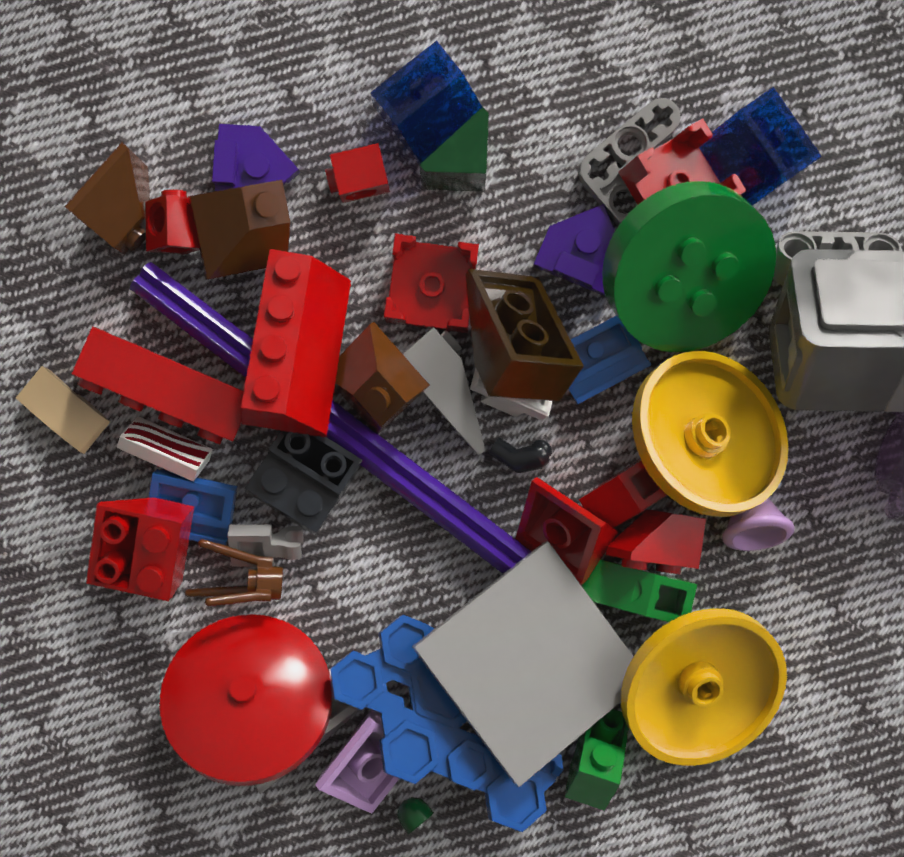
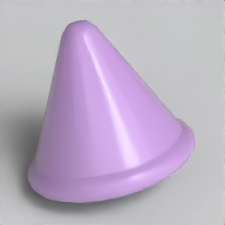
M768 498L748 511L730 516L727 528L723 532L722 540L731 549L740 551L762 550L779 545L789 539L794 533L795 527L793 522L785 517Z

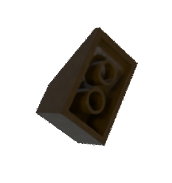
M468 269L465 276L474 364L488 396L560 401L584 365L539 277Z

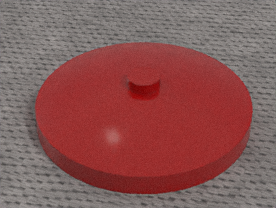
M249 614L232 616L214 622L198 631L182 645L165 673L160 691L159 707L166 737L172 748L188 767L199 775L217 783L233 786H252L273 781L286 775L312 754L320 743L329 724L333 697L327 664L317 646L305 633L294 625L275 617Z

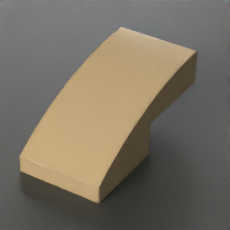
M43 366L40 367L16 397L20 403L45 425L83 454L86 453L110 423L89 401L76 394L51 370Z

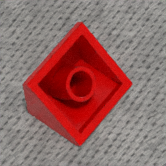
M536 477L531 481L515 539L531 551L535 550L543 542L548 541L579 584L582 585L586 582L605 554L607 546L615 539L619 531Z

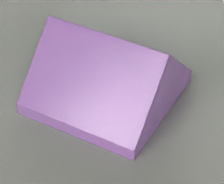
M372 709L369 711L322 771L315 784L320 791L371 814L400 779L383 772L379 740L384 736L381 713Z

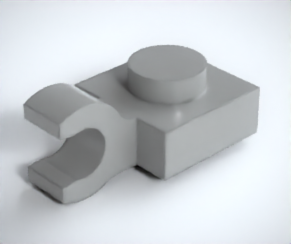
M272 524L229 525L228 543L231 548L256 556L273 557L272 566L274 565L275 557L289 560L302 558L301 543L304 542L302 527L288 526L273 534ZM231 558L232 567H257L256 565Z

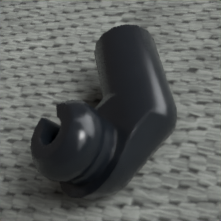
M498 437L488 454L514 472L525 473L545 467L550 461L549 457L552 454V447L547 441L538 439L531 446L517 449L501 437Z

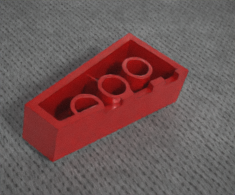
M92 326L71 373L80 377L78 386L102 395L104 388L120 394L119 403L142 412L144 405L161 411L158 419L178 428H182L184 422L200 428L198 436L221 445L223 438L233 442L241 424L243 390Z

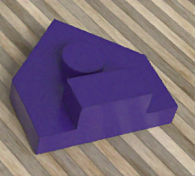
M219 124L218 140H215L212 176L215 191L282 180L284 185L300 173L295 164L261 126Z
M604 204L549 226L533 267L605 296L602 281L603 262L609 242L615 231Z

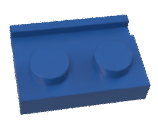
M617 316L571 339L584 367L569 387V391L577 405L651 366L639 341L628 332Z
M159 469L152 473L149 498H159L194 506L189 540L199 542V540L205 539L225 546L228 544L229 525H232L238 486L202 478H196L194 481H191L175 473Z

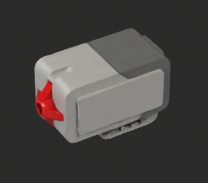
M794 231L782 235L776 248V266L773 279L783 287L768 330L776 394L779 401L784 406L793 410L904 412V251H902L900 243L889 234L876 232Z

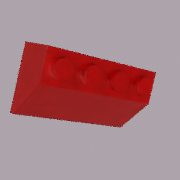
M274 249L269 250L241 403V422L243 425L327 437L351 280L313 256Z

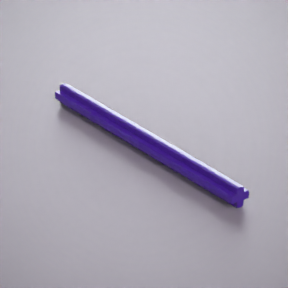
M152 262L147 263L142 268L140 275L133 279L130 290L246 377L253 339ZM332 400L327 438L362 459V467L504 574L532 552Z

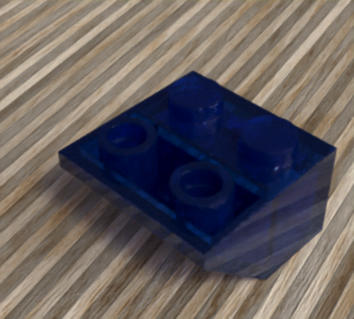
M437 40L370 92L373 107L419 165L482 108L466 77Z
M774 87L736 112L712 132L713 137L699 147L720 183L733 174L739 177L746 189L741 196L752 206L807 170L822 157Z

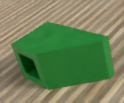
M611 709L579 736L570 765L565 798L605 811L621 782L629 731L623 717V712Z

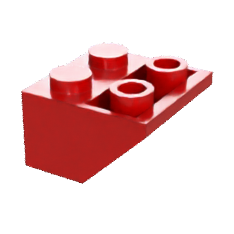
M153 497L99 502L96 508L86 584L170 601L183 581L194 506Z

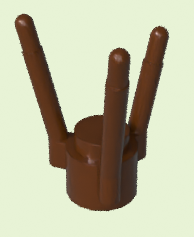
M205 539L199 540L198 544L202 548L256 565L257 568L256 570L248 569L247 586L186 589L184 592L186 597H209L205 599L207 606L281 600L283 568L272 566L273 557L256 556Z

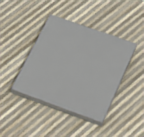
M548 541L543 542L412 646L517 787L525 783L621 702L623 679L634 657Z

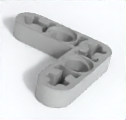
M659 98L648 103L592 150L580 165L579 180L599 205L604 204L608 216L617 226L620 225L629 213L623 214L618 212L613 205V198L620 192L630 193L618 171L642 152L651 147L657 148L676 130L681 118L680 110L669 99ZM655 110L659 115L667 112L670 116L666 122L668 127L666 128L663 124L656 126L649 134V137L654 139V141L650 142L643 129L652 122L655 116L653 111ZM624 135L635 136L640 142L641 148L639 153L633 156L624 155L618 148L620 137ZM608 148L615 162L606 169L604 173L606 179L603 181L599 176L591 179L589 177L592 169L590 164L593 162L597 167L602 165L610 156V154L604 151ZM616 161L623 165V167L618 168Z

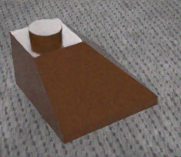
M121 142L65 205V208L122 254L125 255L129 249L134 251L146 239L145 202L150 200L148 167L129 147Z
M282 180L188 196L206 280L264 269L267 266L270 249L288 252L291 222Z
M375 322L371 323L339 356L335 388L376 434L381 433L430 386Z

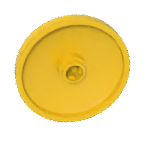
M684 352L667 359L651 371L640 385L632 411V429L635 445L649 475L674 501L700 514L726 517L741 514L767 500L778 488L788 462L786 426L781 411L769 390L746 367L731 358L713 352Z
M718 608L703 609L682 615L653 633L632 658L621 688L623 717L641 747L659 760L683 766L704 765L722 760L753 742L774 718L786 689V661L775 638L760 622L749 615L735 610Z

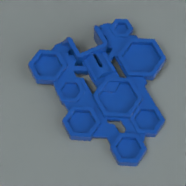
M400 615L378 633L380 649L367 655L351 651L329 669L334 700L360 710L367 707L381 713L384 736L379 740L383 772L416 784L431 771L469 789L480 790L485 793L488 819L520 832H524L547 811L544 791L562 773L564 769L562 755L558 754L525 783L517 787L480 737L459 728L467 720L412 648L413 645L435 628L406 615ZM393 680L408 686L412 710L404 707L402 697L387 692L386 683Z

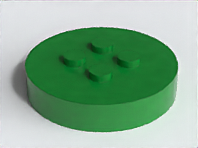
M692 181L666 187L639 203L623 219L614 232L605 253L602 270L603 288L607 302L628 332L651 348L668 352H687L711 346L738 330L750 319L763 302L775 272V240L770 226L759 211L741 195L726 186L713 182Z

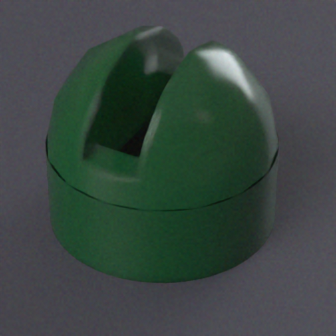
M415 797L404 800L398 808V820L408 835L434 814L425 801Z

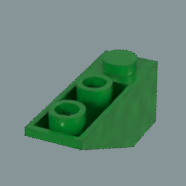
M600 559L586 582L581 585L593 602L667 622L691 613L697 584L688 580L647 570L627 568L619 563Z

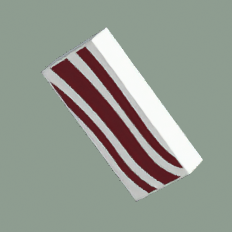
M139 416L120 435L117 448L191 481L197 478L209 462L213 449Z

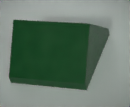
M484 107L475 113L419 165L421 184L427 190L485 192L489 112Z

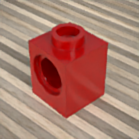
M379 143L330 154L332 168L325 169L331 194L339 192L342 203L390 192Z
M176 189L163 190L160 197L145 202L146 251L179 255L199 251L189 197H187L186 191Z

